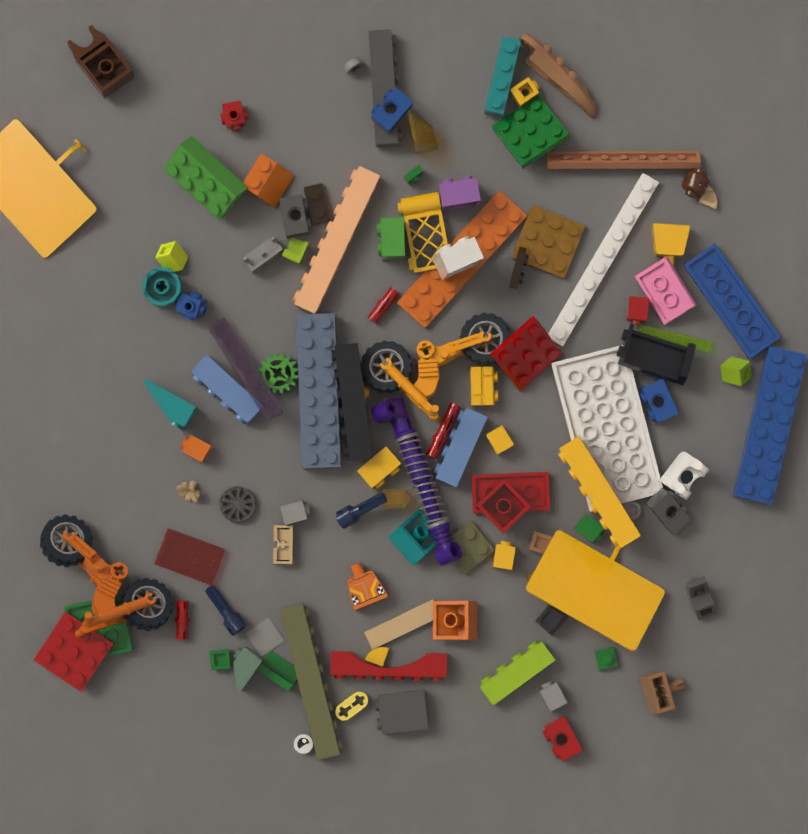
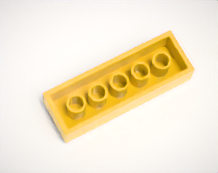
M578 436L560 447L559 457L564 464L568 462L571 467L568 470L574 480L578 479L581 483L579 489L584 497L588 495L592 502L589 505L594 513L599 512L602 519L599 521L605 530L609 528L612 533L610 539L615 547L619 545L622 548L640 537L641 534L582 439Z

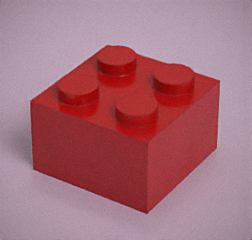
M505 479L476 505L502 534L531 507Z

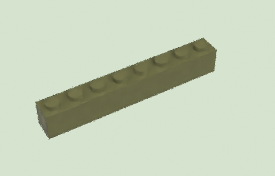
M303 604L280 609L317 760L340 755L339 750L342 749L340 738L336 739L334 731H337L338 728L336 720H331L330 712H333L331 700H326L325 693L329 692L326 681L322 682L320 675L324 674L322 664H317L316 656L319 655L317 644H312L311 637H314L312 625L308 626L307 618H310L308 607H303Z

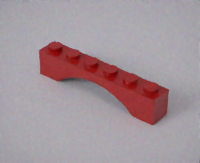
M331 651L330 675H335V679H346V675H354V679H365V676H373V679L384 680L385 676H392V680H404V676L412 677V680H423V677H431L432 681H442V677H447V653H427L420 659L407 665L381 667L365 662L351 651Z

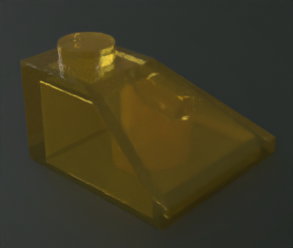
M412 110L407 111L415 154L438 150L437 144H441L439 133H435L434 128Z

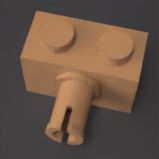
M657 670L639 676L649 713L660 714L675 709L671 693L685 689V685H681L684 683L682 678L668 682L665 671Z

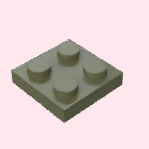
M469 521L451 536L453 537L451 541L458 543L462 550L461 559L455 561V563L464 574L495 551L472 521Z

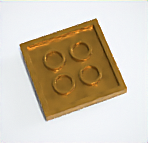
M532 205L511 259L516 260L519 246L527 248L526 255H529L527 265L564 279L585 225Z

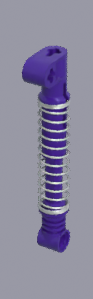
M403 398L387 399L373 406L371 413L374 420L380 424L391 422L393 426L396 446H400L401 451L399 453H402L404 457L401 460H405L406 465L404 467L408 468L409 472L407 474L411 476L409 481L416 484L412 488L417 487L419 490L414 495L420 494L421 499L417 502L423 501L424 504L420 510L425 508L427 512L422 517L428 515L429 518L425 522V524L429 523L426 527L427 531L432 536H435L433 540L437 541L435 542V545H438L435 550L437 562L445 566L461 559L462 550L458 543L451 541L453 537H450L452 534L448 532L451 525L449 518L442 517L446 513L445 510H440L444 504L437 503L441 496H435L439 490L432 489L436 482H430L434 476L429 473L431 468L427 467L428 461L424 459L426 454L422 453L423 447L419 445L421 440L417 439L419 435L412 426Z

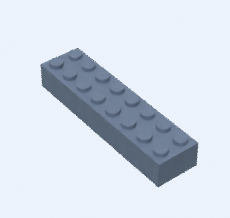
M335 313L296 315L302 469L341 468L339 400L336 390L338 388V380L335 381L334 369H337V361H333L331 350H335L336 345Z

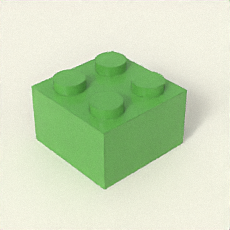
M404 217L381 218V223H377V236L381 237V242H378V256H382V261L405 260Z

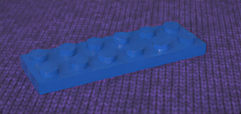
M715 243L683 265L748 359L781 338Z

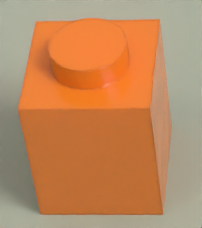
M190 435L189 438L186 436L181 445L183 447L182 452L204 463L212 448L211 445L193 435Z

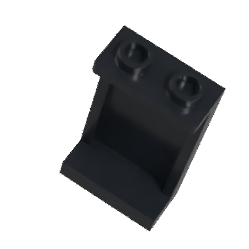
M630 324L628 330L624 329L621 340L624 341L623 346H619L616 354L619 357L618 365L682 386L684 385L689 375L696 344L689 343L687 347L635 331L632 324Z

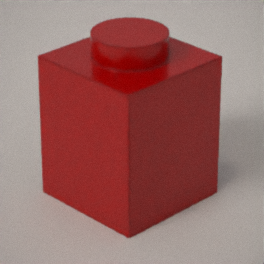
M629 297L626 320L631 321L630 324L642 325V322L647 321L649 298Z

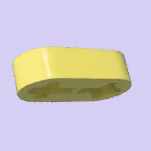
M358 691L340 703L335 710L337 718L342 721L348 720L365 708L368 703L367 695L364 692ZM355 696H364L363 705L359 703L355 706L352 705L356 701ZM350 705L351 709L347 712L348 716H340V707L345 709Z

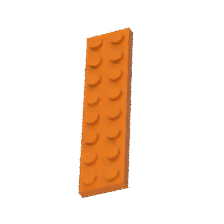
M499 190L450 243L453 246L463 237L468 236L469 239L475 237L484 259L477 265L444 280L441 279L437 269L425 271L398 300L397 304L425 329L528 215Z

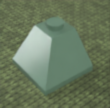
M246 646L243 649L239 647L233 656L235 658L233 665L236 690L239 693L243 691L264 660Z

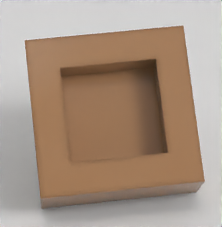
M534 531L529 550L544 554L552 537Z

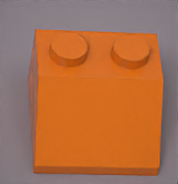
M260 154L243 183L248 187L246 190L248 193L276 208L279 198H282L295 176L275 161Z
M433 601V640H477L478 602Z

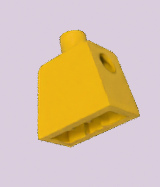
M653 223L652 236L655 256L663 258L667 256L674 266L675 258H682L684 255L690 226Z

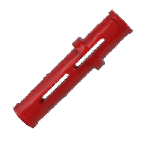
M451 402L436 434L432 436L433 441L426 452V455L434 459L438 458L443 444L446 445V438L461 409L460 406Z

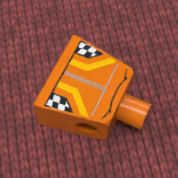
M361 562L350 566L354 577L348 579L347 582L354 610L388 597L387 592L373 570L365 573Z

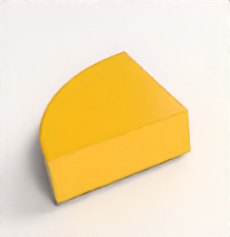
M375 648L367 654L365 660L383 666L389 648Z

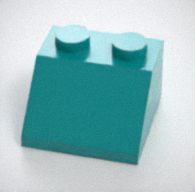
M420 508L388 536V539L412 565H415L435 547V542H437L433 540L435 536L428 533L426 527L429 523L425 524V522L429 518L427 516L422 517L424 512Z

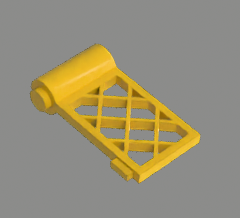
M438 192L401 198V202L397 203L399 214L404 216L411 253V258H408L409 269L414 270V273L437 269L435 265H429L431 262L434 263L433 258L436 256V252L443 245H448ZM438 215L439 224L436 228L426 223L430 216ZM417 219L422 223L417 232L409 227V220ZM424 225L433 230L428 240L419 234ZM435 233L443 238V242L439 247L430 242ZM416 236L426 242L420 251L413 247L412 242ZM427 244L437 249L432 258L422 253ZM420 255L429 260L425 267L417 268L416 260Z

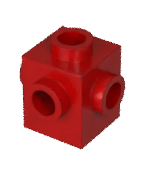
M241 101L222 104L223 113L220 114L222 125H226L227 129L232 131L243 129L242 126H246L245 120H249L247 109L242 108Z

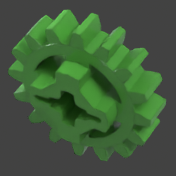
M273 353V358L267 355V362H260L263 368H258V371L262 372L261 375L257 376L258 379H263L260 383L261 386L267 385L266 391L273 389V394H276L277 390L283 394V389L285 388L291 391L289 386H296L293 380L299 379V376L295 375V372H298V368H293L296 362L290 363L291 357L288 356L285 359L283 353L280 354V357ZM274 361H282L279 365H271ZM288 366L291 369V377L286 374ZM271 368L277 371L282 369L281 373L283 374L285 379L279 376L277 378H274L275 374L273 370H271ZM266 370L270 372L271 377L269 381L266 379ZM284 381L286 383L282 386H275L277 382Z

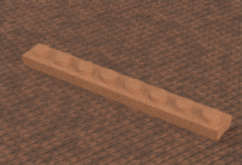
M549 151L547 153V169L555 170L700 169L701 167L699 151Z

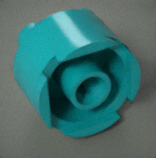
M157 267L144 277L142 289L145 297L153 305L164 308L175 305L178 302L180 293L183 291L181 279L174 271L166 267ZM164 283L167 289H164L163 292H161L158 286H162V284Z

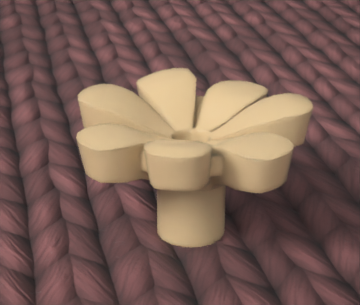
M190 481L189 484L183 482L176 487L181 497L186 496L185 501L191 502L192 499L196 503L200 496V491L195 490L197 486L195 481Z

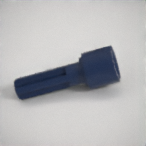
M379 493L354 507L348 505L336 512V519L339 525L345 529L355 524L361 515L386 503L387 497L384 493Z
M214 585L209 586L205 590V593L223 616V624L231 636L236 635L247 626L239 612L232 611Z

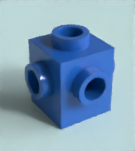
M181 292L175 311L184 314V318L194 321V319L202 318L205 315L208 300L202 298L203 295L197 292Z

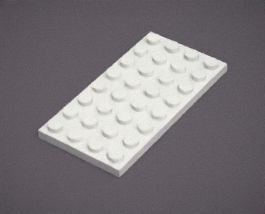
M619 346L553 362L551 366L571 441L578 436L582 439L622 504L653 496L663 488V485L660 482L661 478L633 371L630 368L617 364L619 357L616 354ZM587 495L586 501L589 508V512H591L593 510L590 507L589 503H591L592 501Z

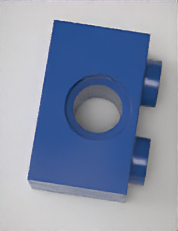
M396 87L393 91L390 89L383 97L385 99L381 105L377 104L371 111L373 114L371 120L388 134L414 105V102ZM393 105L396 107V112L389 114L385 110L386 107Z
M663 379L640 389L642 392L639 394L643 404L647 403L650 409L647 413L651 421H655L657 424L679 414ZM655 397L662 399L663 404L661 407L654 406L653 399Z

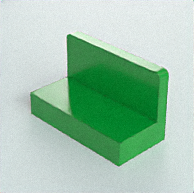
M269 651L257 671L287 691H290L297 680L294 666L272 651Z

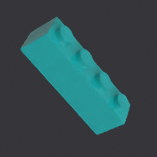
M502 36L484 114L503 118L521 40Z

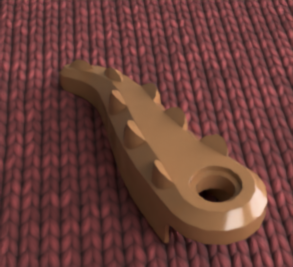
M522 34L519 40H521V45L529 52V55L524 59V63L575 102L589 117L593 118L597 112L596 102L588 95L587 87L582 86L577 80V74L565 67L563 58L556 57L551 53L552 47L550 45H543L530 34Z

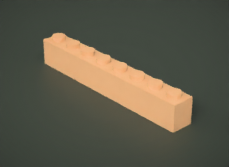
M359 166L358 170H353L350 177L352 183L350 187H345L342 194L344 200L342 204H337L333 213L336 215L333 222L329 221L326 227L327 236L325 239L321 238L317 247L320 249L318 255H313L310 261L309 274L305 272L301 281L303 283L301 291L297 290L293 297L296 307L311 314H317L380 180V175Z

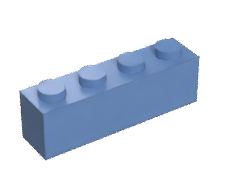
M208 355L191 371L194 374L192 378L200 385L204 383L208 387L206 391L214 398L218 396L223 401L220 404L228 411L233 409L237 413L235 417L242 424L245 421L249 424L264 408Z
M466 408L465 412L460 411L457 421L460 423L457 429L453 428L449 436L452 441L450 446H445L441 456L444 457L442 464L438 463L435 468L434 474L437 475L435 479L455 488L457 487L487 416Z

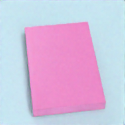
M667 256L634 276L664 325L697 306Z

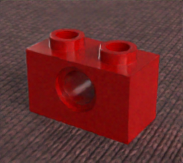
M564 715L544 725L545 730L543 734L547 742L552 741L554 745L552 751L556 759L561 758L563 762L583 751ZM559 734L566 735L567 740L564 744L556 742V737Z

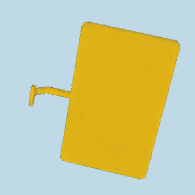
M15 119L0 132V210L42 257L47 258L97 211V207L60 167V164L74 151L81 148L86 153L87 149L78 139H75L74 141L77 144L68 149L55 161L19 120Z
M556 531L527 583L526 591L626 649L635 651L665 594L664 589L615 562L614 560L620 550L619 545L615 547L611 557L608 558L563 531Z

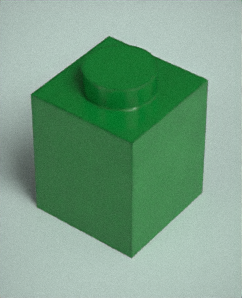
M587 513L584 514L573 528L591 543L594 540L598 542L604 535L602 532L604 527Z

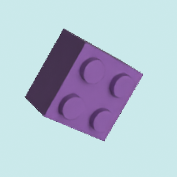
M465 176L461 178V181L446 179L442 181V184H439L438 190L442 212L480 206L481 199L477 178Z

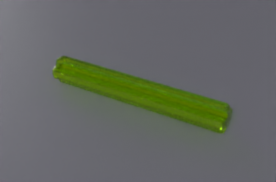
M646 325L638 326V332L687 347L689 343L696 344V349L707 352L712 348V341Z

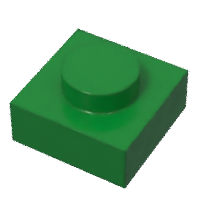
M418 165L405 174L404 180L406 183L410 184L412 182L415 184L423 178L421 176L423 169Z
M614 647L594 651L598 670L618 666Z
M229 649L209 651L211 670L231 668Z

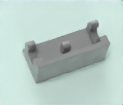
M272 236L242 259L254 274L283 253L284 250L274 236Z

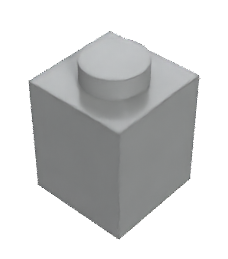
M303 500L280 506L285 525L307 520V515H310L308 503L304 504Z
M550 680L541 685L542 689L539 692L550 712L567 703L556 681L552 683Z

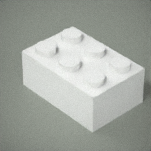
M466 236L459 239L453 246L448 244L441 247L436 252L433 262L441 279L444 280L477 265L484 257L475 237L469 239Z

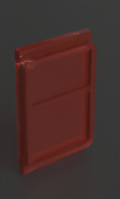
M168 528L154 564L212 585L226 549Z

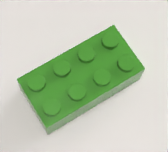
M193 136L178 146L163 168L217 220L222 219L231 212L248 188Z

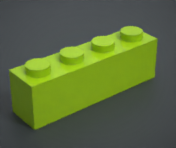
M535 640L527 646L529 650L525 653L519 652L511 658L513 661L510 664L506 665L504 663L496 669L497 673L491 677L489 674L480 680L482 684L479 687L493 706L555 661L542 641L537 642Z

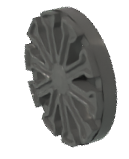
M231 487L223 493L220 499V510L223 516L232 522L248 520L256 508L253 494L244 487ZM232 490L236 491V497L232 494ZM240 490H243L244 493L240 497ZM228 494L232 500L226 499L225 496ZM247 495H250V499L244 500ZM223 502L229 503L230 505L223 506ZM252 502V507L246 504ZM231 509L228 514L225 513V510ZM244 509L250 510V513L246 514ZM234 512H236L235 519L231 518ZM239 512L244 516L242 519L239 518Z

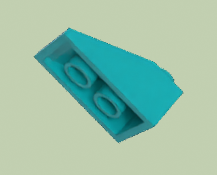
M144 379V384L167 418L171 419L170 424L181 430L183 427L188 429L198 408L151 381Z

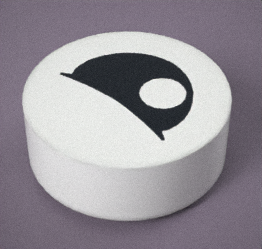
M307 734L298 735L294 740L295 750L301 754L311 751L313 747L312 738Z

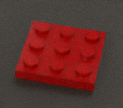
M534 316L528 319L490 353L519 391L523 390L563 354Z
M66 611L33 660L82 692L114 643L97 631L77 638L75 632L80 629L83 622Z

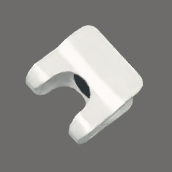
M681 452L663 474L660 482L675 491L678 497L687 500L692 494L690 491L692 483L699 477H705L710 469L688 453Z

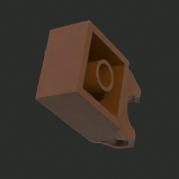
M90 25L88 28L93 35V41L88 47H79L71 40L67 44L73 52L77 65L105 99L135 76L132 68L105 34Z

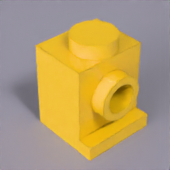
M527 77L511 88L509 94L520 108L538 96L540 88L534 79L531 81ZM528 90L529 94L524 96L522 91Z

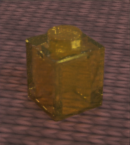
M382 489V493L387 497V502L383 504V509L406 508V504H410V492L406 493V489Z

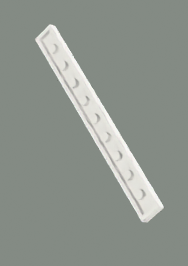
M641 174L549 331V336L558 345L563 347L657 187L659 182L646 174Z

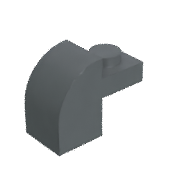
M696 577L686 582V591L697 619L701 620L716 614L715 604L709 593L705 577Z

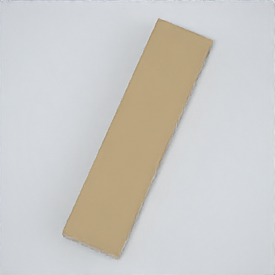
M434 599L365 631L364 634L372 650L433 621Z

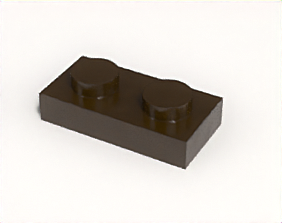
M322 183L303 187L312 225L331 221Z
M519 246L509 288L517 289L518 283L522 284L524 273L521 272L522 266H527L529 255H526L527 248Z

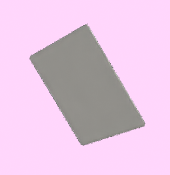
M269 617L245 633L261 657L285 641Z

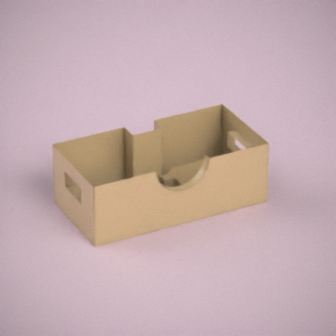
M274 525L273 541H277V548H273V564H293V525Z

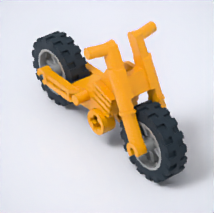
M481 313V315L476 314L466 321L462 327L459 340L442 346H434L430 341H421L417 345L419 376L414 385L409 381L412 376L413 365L408 351L401 344L399 345L394 341L387 342V340H384L381 343L377 342L371 348L369 347L362 357V375L366 383L380 393H392L399 390L404 392L419 409L423 410L432 420L439 422L441 420V416L438 414L439 407L437 405L432 406L428 402V398H431L436 393L440 379L439 368L443 365H448L450 361L462 355H466L469 360L476 362L478 365L486 364V366H489L493 363L496 364V361L490 355L491 352H488V348L491 346L497 348L511 335L508 324L500 316H495L493 313ZM482 326H490L485 333L481 328ZM492 328H495L499 334L491 335ZM479 329L480 333L473 335L474 331ZM500 337L499 345L492 341V339ZM485 348V353L478 351ZM428 349L429 354L425 355L423 350ZM382 354H390V357L384 359ZM394 355L400 360L399 362H391ZM378 356L382 360L380 364L374 363ZM401 365V370L399 371L396 366ZM373 367H379L381 370L374 374ZM383 373L386 376V380H381L378 377Z

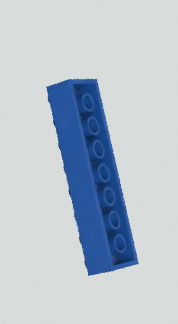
M773 346L766 348L732 494L733 497L773 505L807 359L806 354Z

